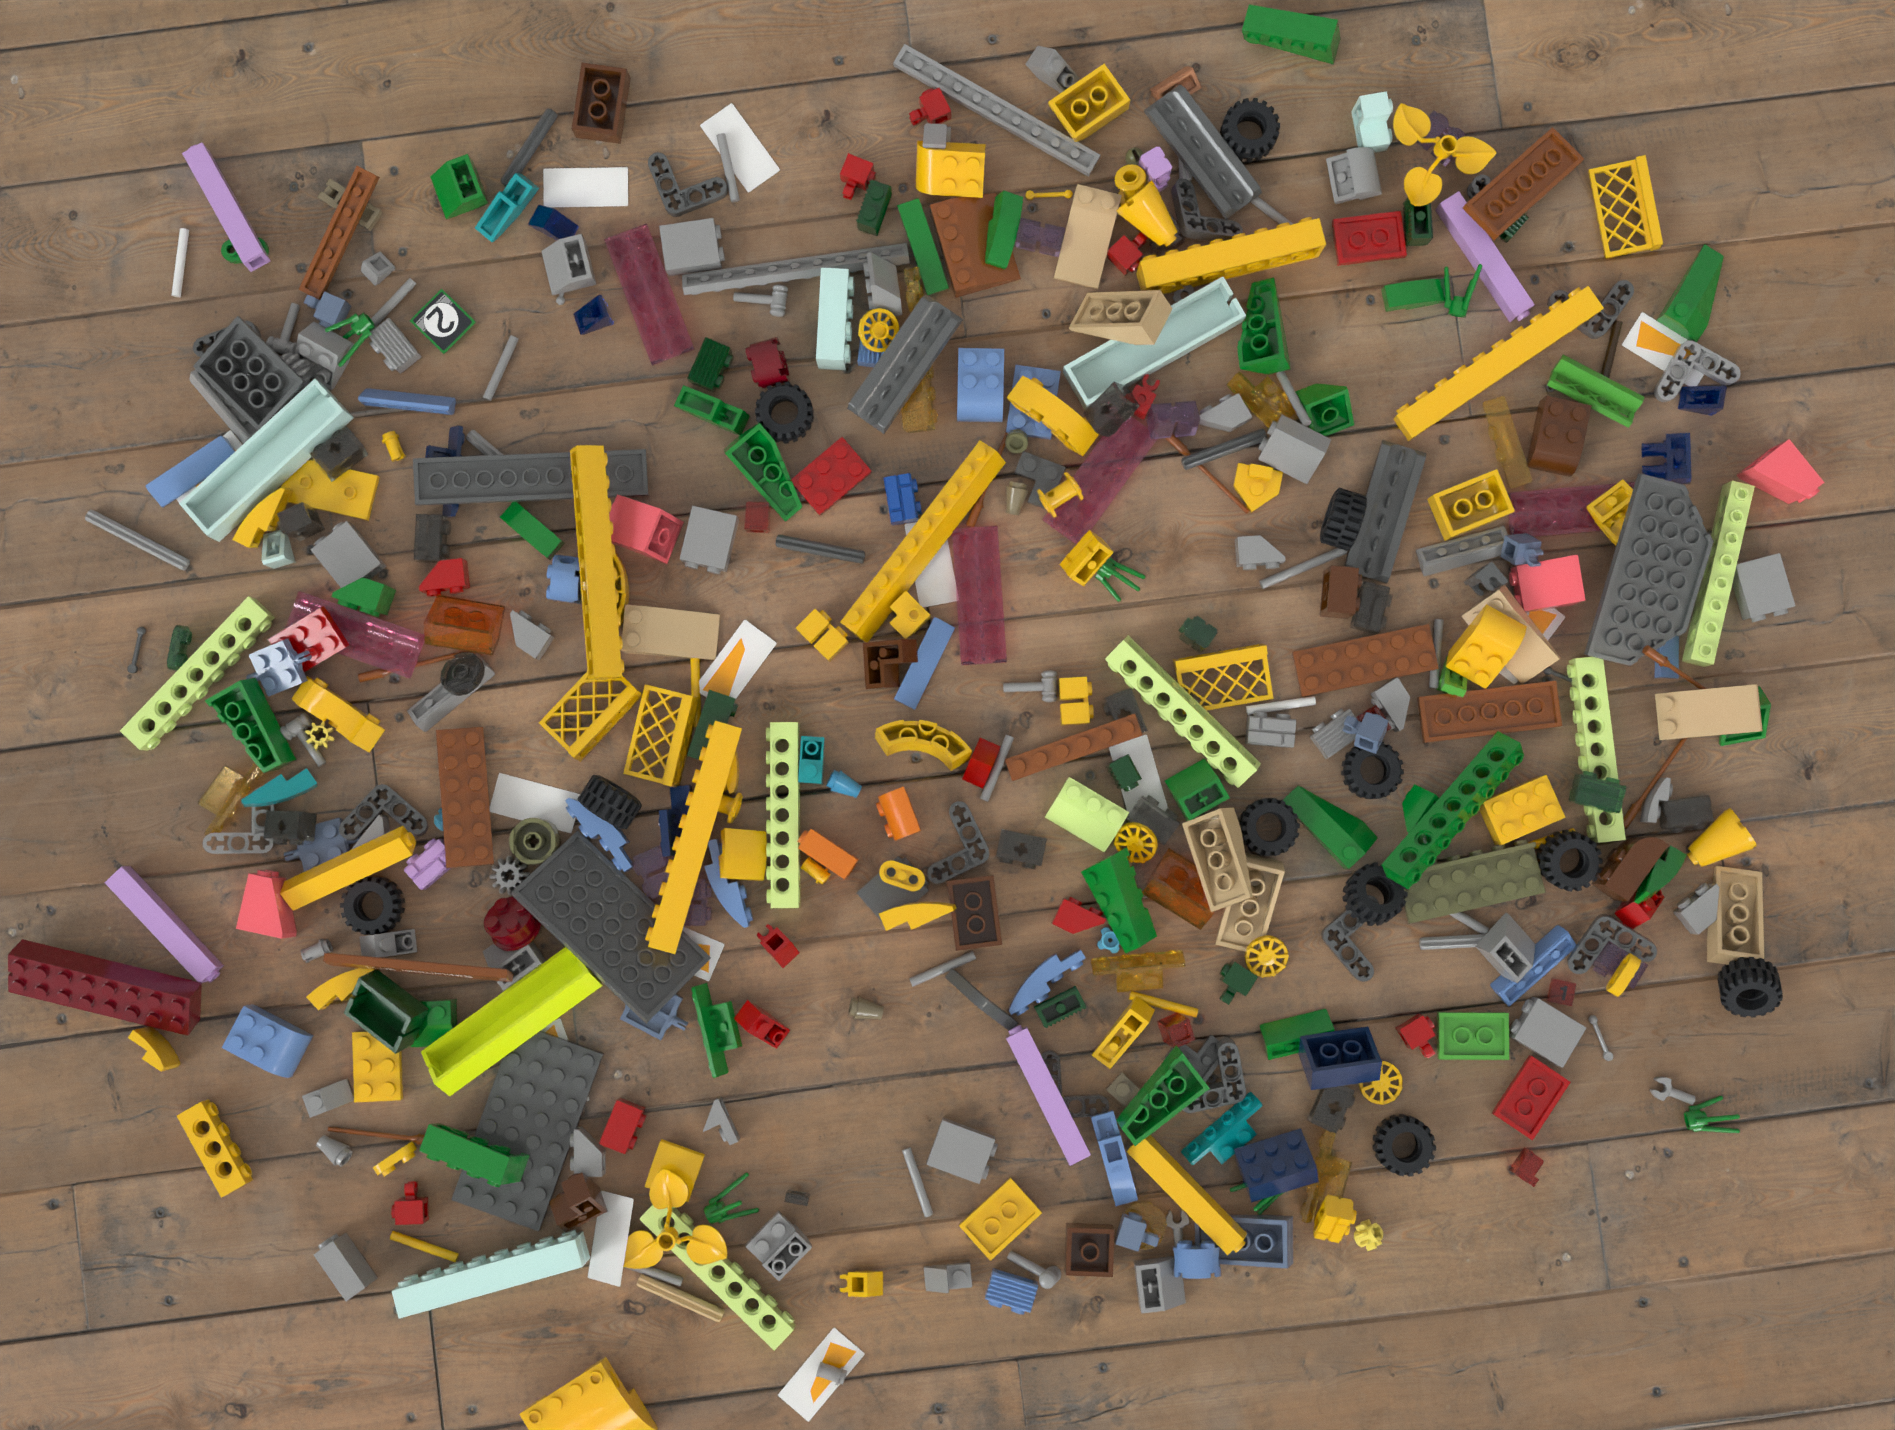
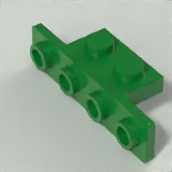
M703 983L691 988L692 999L695 1003L697 1019L701 1027L703 1045L707 1052L708 1066L712 1077L716 1078L729 1072L724 1051L742 1047L737 1021L734 1019L735 1013L732 1001L713 1005L708 984Z

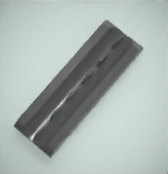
M1179 84L1144 110V113L1225 219L1231 217L1262 194L1258 183L1184 86Z
M927 294L924 295L851 399L847 409L885 434L963 319Z
M1382 440L1365 495L1367 497V507L1356 541L1348 551L1344 567L1359 568V574H1362L1363 577L1388 583L1424 466L1426 453Z

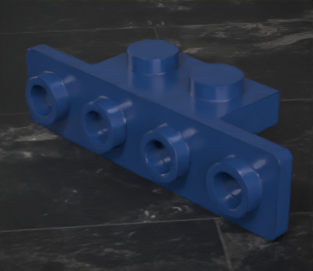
M463 426L450 427L448 448L426 446L425 458L462 457L461 446L465 440ZM459 504L443 505L442 517H455Z
M691 785L670 787L671 809L659 810L660 847L663 857L675 856L676 854L672 847L675 837H681L683 828H680L679 824L682 814L687 815L689 806L685 804L689 791L692 792Z

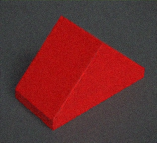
M979 738L962 780L983 789L1001 746Z

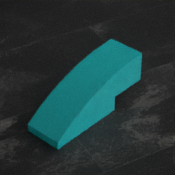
M515 173L503 192H498L475 226V229L489 241L495 242L521 214L537 193L539 187L523 174Z
M307 768L288 781L280 774L243 798L241 803L244 807L278 804L318 787V783Z

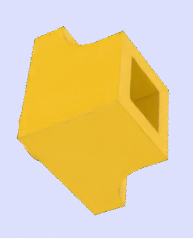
M907 591L890 606L897 615L890 622V625L904 639H908L913 633L915 634L931 618L930 614Z

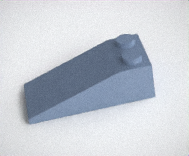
M1230 1215L1247 1233L1244 1239L1246 1243L1237 1253L1233 1250L1229 1255L1220 1248V1264L1287 1269L1293 1264V1216ZM1195 1223V1244L1202 1243V1240H1212Z

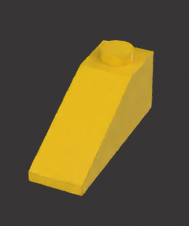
M1136 996L1100 1042L1092 1056L1111 1069L1149 1024L1155 1009Z

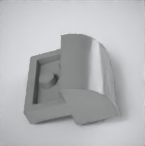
M1359 147L1348 149L1347 153L1326 158L1335 204L1354 199L1363 200L1382 194L1375 154L1372 148Z
M777 1211L745 1244V1247L762 1262V1266L780 1281L812 1248V1244L795 1224L793 1225L781 1212Z

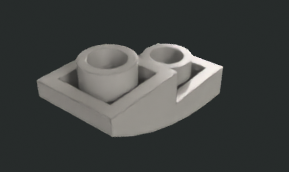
M1659 778L1646 797L1640 822H1657L1661 814L1659 801H1668L1673 792V785L1670 784L1671 778Z

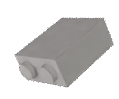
M714 218L659 226L665 270L668 276L722 268L721 261H725L723 247H719L718 239L722 238L720 225H716Z
M1281 415L1278 422H1272L1267 432L1270 435L1269 438H1263L1258 448L1261 450L1258 460L1307 484L1324 457L1331 439Z
M692 506L680 555V560L685 563L684 566L692 569H698V566L706 567L707 572L720 574L721 571L727 572L739 518L736 515Z
M348 521L338 523L332 529L333 532L327 537L319 538L311 549L341 588L362 577L370 580L387 567L356 527Z
M1780 553L1737 564L1732 585L1742 620L1751 618L1753 623L1766 619L1765 614L1772 612L1774 617L1788 613L1787 608L1795 606Z
M1532 997L1527 999L1522 1006L1521 1011L1523 1013L1520 1018L1515 1019L1509 1030L1511 1033L1509 1037L1556 1066L1563 1068L1585 1032L1586 1027L1539 998Z
M942 1118L927 1159V1165L980 1184L981 1178L986 1179L990 1166L986 1164L989 1156L994 1157L998 1144L994 1143L995 1136Z
M336 1233L318 1245L320 1250L314 1254V1257L345 1301H348L378 1278L347 1233L338 1236Z

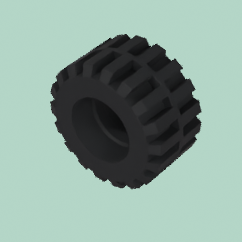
M1249 98L1243 99L1242 103L1237 101L1233 107L1228 109L1220 129L1221 136L1241 162L1243 158L1247 162H1252L1253 158L1258 161L1261 160L1262 156L1266 157L1270 150L1273 149L1280 133L1278 114H1273L1275 109L1272 106L1268 108L1266 106L1267 102L1264 100L1262 103H1259L1258 98H1253L1251 102H1249ZM1244 121L1254 122L1261 128L1262 136L1258 139H1247L1240 134L1237 125Z
M777 382L776 386L772 387L769 385L766 392L762 391L760 393L761 398L756 401V420L773 437L775 442L783 441L784 444H789L791 440L796 442L800 436L802 438L806 436L805 432L807 430L810 431L811 423L814 421V410L811 400L804 390H801L796 384L792 386L790 382H785L783 385H781V382ZM786 401L795 404L798 408V414L791 423L778 424L773 421L771 413L778 403Z
M1339 487L1334 492L1328 505L1320 531V542L1348 551L1354 545L1366 512L1367 497Z
M1384 742L1381 743L1376 754L1354 746L1345 755V761H1342L1343 771H1341V776L1345 778L1344 784L1349 786L1348 790L1351 793H1355L1360 798L1379 799L1390 795L1403 780L1401 779V775L1404 774V769H1401L1403 761L1398 758L1400 754L1397 751H1393V747L1389 744L1385 745ZM1370 756L1378 758L1384 767L1383 778L1376 784L1366 782L1360 772L1363 760Z
M592 775L578 797L583 807L620 829H628L642 807L641 802L635 796L600 775Z
M1264 798L1249 804L1246 810L1242 812L1241 820L1239 821L1244 845L1251 852L1263 856H1277L1287 852L1290 847H1293L1295 839L1299 836L1297 832L1298 828H1300V823H1297V813L1294 814L1291 806L1276 798ZM1266 813L1276 815L1281 822V833L1277 839L1272 841L1261 839L1256 831L1257 820Z
M1562 830V833L1556 831L1553 833L1554 837L1547 836L1545 838L1546 844L1541 843L1539 846L1542 852H1537V858L1540 859L1538 865L1542 869L1540 871L1541 875L1556 887L1570 892L1573 889L1581 891L1582 886L1585 888L1590 887L1589 882L1591 880L1595 882L1598 879L1595 876L1596 873H1601L1602 871L1599 864H1603V859L1598 857L1602 853L1596 847L1597 844L1590 840L1589 837L1573 830ZM1576 848L1579 853L1577 866L1569 872H1562L1560 869L1562 855L1567 850Z
M1373 862L1371 865L1366 864L1359 868L1346 881L1347 885L1343 887V892L1346 894L1342 898L1343 902H1347L1346 910H1351L1352 914L1350 916L1353 919L1358 917L1359 923L1363 924L1366 921L1367 926H1373L1375 923L1379 926L1390 921L1402 911L1407 902L1404 899L1408 897V892L1404 891L1405 887L1386 877L1382 864L1379 866L1378 862ZM1366 884L1373 885L1381 891L1384 898L1383 904H1377L1368 897Z
M372 876L354 882L353 885H349L346 888L348 890L347 893L342 894L341 898L344 899V903H340V908H344V912L341 913L342 918L346 917L347 921L345 923L347 926H352L353 931L361 932L363 935L388 932L389 929H393L396 926V922H400L402 919L400 914L405 911V908H402L405 898L400 896L403 894L401 889H397V884L390 882L385 877ZM369 892H376L383 900V911L377 919L367 917L362 908L363 899Z
M1742 957L1738 958L1737 961H1730L1729 965H1724L1722 971L1718 973L1717 980L1721 1003L1733 1015L1739 1014L1740 1017L1751 1016V1018L1758 1015L1764 1016L1767 1012H1773L1775 1010L1774 1007H1779L1781 1004L1780 1001L1783 999L1778 969L1769 961L1765 962L1762 958L1755 959L1754 957L1744 959Z
M1399 1114V1116L1392 1115L1389 1116V1120L1384 1119L1381 1121L1383 1125L1376 1127L1377 1134L1373 1135L1372 1138L1375 1141L1372 1148L1376 1152L1375 1157L1381 1162V1165L1392 1173L1403 1177L1404 1175L1408 1177L1414 1176V1173L1420 1174L1423 1172L1422 1168L1430 1166L1428 1162L1430 1159L1434 1160L1435 1155L1432 1153L1436 1151V1145L1433 1144L1435 1138L1430 1133L1431 1130L1428 1126L1415 1117L1406 1116L1405 1114ZM1403 1132L1412 1133L1416 1141L1414 1151L1405 1158L1396 1157L1392 1151V1143L1395 1137Z

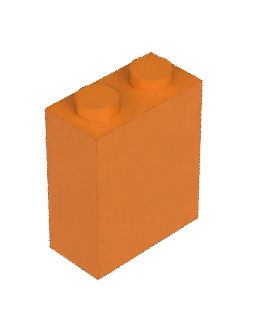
M815 829L805 830L797 841L800 843L798 849L844 880L848 878L859 861L858 858Z

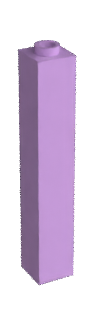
M203 143L191 146L182 154L243 264L252 272L271 262L210 151Z
M1458 191L1441 202L1435 211L1475 271L1478 265L1482 264L1479 277L1508 321L1512 322L1516 318L1518 321H1521L1531 314L1529 310L1535 304L1489 235L1462 209L1467 202Z
M121 866L105 882L197 982L210 983L220 975L219 970L224 965L131 866Z
M1018 1025L1008 1031L1010 1035L1006 1036V1039L1071 1166L1091 1154L1027 1026L1022 1028L1021 1025Z

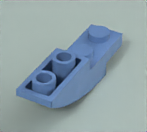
M573 798L565 800L568 804L566 810L573 819L575 817L581 824L578 827L586 838L589 836L591 839L600 836V844L605 851H611L614 856L612 861L619 871L623 869L624 872H628L635 867L623 849L630 841L619 828L587 810L581 805L579 800Z
M719 839L710 840L708 846L713 864L704 867L711 887L720 903L734 920L744 928L751 926L750 921H753L750 907L746 908L744 899L747 898L745 886L740 885L739 881L730 883L729 879L720 878L718 856L722 854V843L719 842Z
M1079 949L1061 961L1056 954H1053L1036 967L1016 992L1008 1009L1010 1014L1016 1013L1019 1016L1029 1009L1027 1005L1033 1001H1036L1038 1004L1048 998L1049 995L1047 993L1051 990L1046 982L1051 981V983H1054L1064 977L1062 972L1069 968L1071 971H1074L1082 966V960L1085 959L1082 951Z
M1111 1110L1090 1116L1115 1206L1137 1201L1136 1189L1114 1111Z

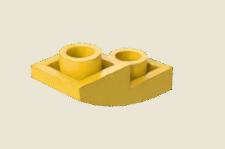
M737 750L735 751L724 791L728 790L729 794L736 793L739 782Z

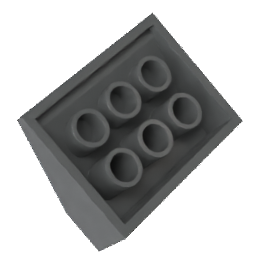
M237 316L193 366L257 430L299 393L305 383L240 316Z

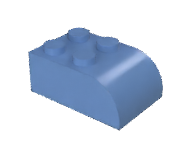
M958 348L957 421L1003 422L1004 349Z
M254 1004L243 1006L222 1048L267 1072L290 1078L293 1076L314 1035Z

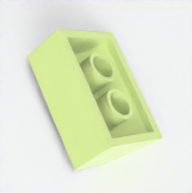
M1068 777L1045 818L1105 852L1129 812Z

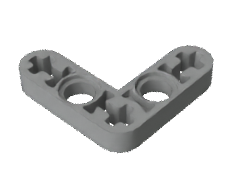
M1686 341L1674 353L1654 389V395L1661 402H1668L1674 399L1692 368L1725 386L1738 381L1741 375L1740 369L1736 364L1694 341ZM1690 347L1693 355L1688 356L1685 361H1681L1686 354L1684 349ZM1705 357H1709L1714 361L1712 369L1704 367L1703 359ZM1673 366H1680L1682 368L1683 374L1681 377L1673 376ZM1731 370L1730 375L1733 377L1726 379V373L1723 371ZM1670 381L1674 382L1668 389V392L1671 394L1664 396V391L1661 388L1668 386Z
M267 805L270 806V811L264 809L255 811V807H251V833H210L206 835L202 842L204 850L212 854L267 853L273 847L274 805ZM260 813H265L269 817V823L264 827L256 823V817ZM213 836L216 837L217 841H224L223 836H228V850L224 851V846H216V850H211V846H207V841H210ZM236 836L242 837L245 841L244 847L240 850H235L231 846V840ZM248 836H253L251 841H258L260 836H264V839L269 841V845L264 846V850H261L259 845H251L253 850H247L249 847Z

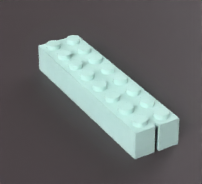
M1221 277L1171 305L1172 311L1154 345H1134L1109 340L1065 365L1063 374L1083 409L1087 411L1140 381L1146 374L1150 375L1242 323L1246 314L1237 299H1233L1230 305L1227 303L1231 300L1233 292L1225 278Z
M314 379L179 504L208 537L220 542L246 518L258 503L280 487L354 417L338 402L337 398L326 386Z
M574 1229L562 1233V1236L556 1239L553 1236L542 1238L535 1245L527 1242L518 1245L517 1249L510 1252L508 1248L494 1252L495 1255L486 1258V1255L472 1258V1261L463 1264V1261L450 1264L449 1268L442 1271L440 1267L427 1271V1274L418 1277V1274L409 1275L403 1281L398 1282V1286L392 1290L398 1318L581 1268L590 1259L584 1232L576 1233Z

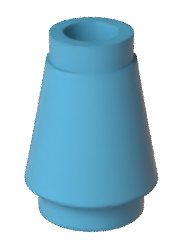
M833 770L826 784L827 787L831 788L830 791L857 798L862 788L861 785L841 770L839 772Z

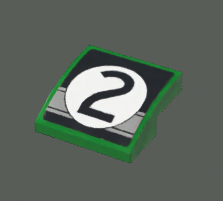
M440 289L410 319V322L443 354L476 323L443 289Z

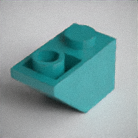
M801 736L799 783L823 784L825 737Z

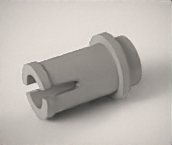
M320 939L319 943L301 949L300 952L305 963H309L314 959L324 956V953L333 952V947L328 939Z
M820 1362L816 1376L836 1382L835 1385L838 1386V1384H844L847 1370H843L844 1367L842 1366L837 1368Z

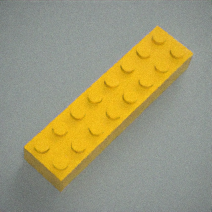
M1307 217L1299 220V223L1292 225L1289 222L1277 225L1276 229L1271 230L1261 228L1254 231V234L1247 236L1245 233H1240L1232 236L1230 240L1216 239L1205 246L1195 244L1189 246L1187 250L1180 252L1178 249L1166 252L1164 256H1146L1143 258V261H1140L1136 273L1140 290H1160L1164 295L1184 289L1185 287L1183 286L1191 285L1192 287L1212 283L1221 277H1224L1226 280L1317 258L1326 246L1320 218L1312 220V217Z

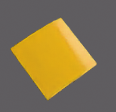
M1623 479L1586 507L1594 521L1615 546L1617 545L1633 489Z
M731 828L721 830L722 854L718 856L720 878L763 881L767 859L766 831Z
M148 1026L135 1029L128 1036L130 1040L147 1051L142 1059L159 1071H166L180 1065V1060L170 1043L153 1027Z
M661 1139L645 1187L650 1189L651 1183L658 1172L662 1169H669L686 1182L689 1191L686 1202H689L705 1154Z

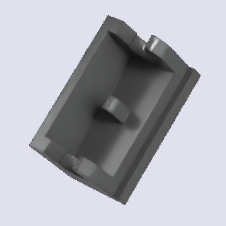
M1490 562L1467 578L1464 584L1469 585L1477 595L1483 596V591L1479 589L1480 583L1487 590L1493 591L1495 588L1506 584L1508 580L1494 563Z

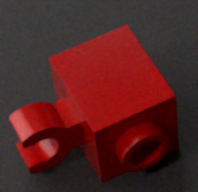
M940 87L924 91L919 97L921 108L909 113V119L913 126L925 119L931 124H942L951 119V109Z
M848 153L840 172L841 181L846 183L842 192L844 194L843 198L852 201L856 187L866 191L868 185H870L869 181L875 180L876 177L874 163Z
M1140 232L1131 242L1123 235L1108 249L1106 257L1124 276L1128 272L1134 273L1138 269L1143 256L1138 249L1147 242L1148 238Z
M1148 374L1143 377L1142 387L1136 384L1124 407L1125 411L1142 420L1146 417L1156 398V394L1153 391L1160 384V380L1157 379L1153 386L1148 385Z
M767 924L768 935L762 936L758 932L757 937L768 954L784 968L800 952L777 927L773 929L771 925Z
M1418 1013L1395 1027L1407 1048L1413 1050L1419 1047L1421 1053L1427 1059L1436 1054L1427 1041L1435 1036L1432 1030L1435 1026L1428 1016L1424 1017V1015Z
M408 1181V1183L404 1184L405 1197L394 1201L395 1204L392 1205L391 1215L395 1219V1225L424 1224L429 1220L428 1196L417 1197L418 1181Z

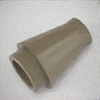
M1009 481L1008 487L1006 486V513L1020 514L1021 507L1028 493V490H1026L1027 484Z
M860 996L857 998L852 997L848 1015L853 1016V1019L881 1020L884 1006L877 1005Z

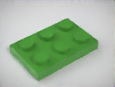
M1437 1012V1059L1509 1060V1013Z

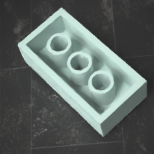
M821 268L816 361L819 369L846 370V364L851 363V350L847 342L852 341V327L849 319H853L854 308L850 296H854L855 283L854 277H851L849 274V269Z

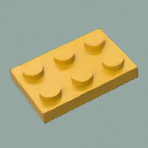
M367 1031L352 1032L354 1103L402 1100L401 1051L395 1054Z
M1010 1177L959 1224V1227L991 1261L1039 1217L1042 1211Z

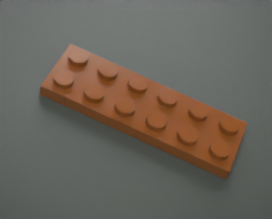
M1552 127L1470 199L1462 209L1495 241L1580 165L1584 158Z
M1429 624L1292 652L1301 697L1439 669Z
M1556 681L1466 691L1463 697L1449 693L1417 697L1423 743L1495 735L1497 731L1512 733L1562 726Z
M483 727L436 730L446 868L493 865L494 858Z

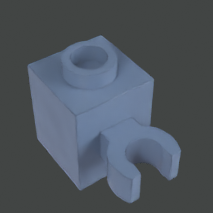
M325 291L321 300L307 295L304 304L316 310L313 317L319 321V325L325 328L345 320L351 308L347 301Z
M1528 533L1505 535L1500 557L1513 565L1528 564L1530 567L1541 566V563L1537 561L1538 555H1543L1544 552L1540 549L1541 541Z
M1366 712L1362 722H1359L1352 716H1347L1344 721L1343 731L1348 734H1356L1354 746L1376 754L1386 734L1389 720L1384 719L1378 714Z
M1129 1212V1215L1122 1213L1114 1241L1116 1245L1138 1252L1141 1242L1157 1247L1159 1237L1156 1234L1145 1231L1147 1224L1145 1220H1142V1215Z

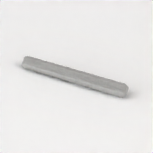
M89 510L85 516L86 521L181 570H186L190 564L189 559L94 510Z

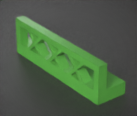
M1564 354L1552 369L1547 383L1549 387L1580 403L1592 405L1591 409L1628 428L1633 422L1635 412L1644 401V396Z

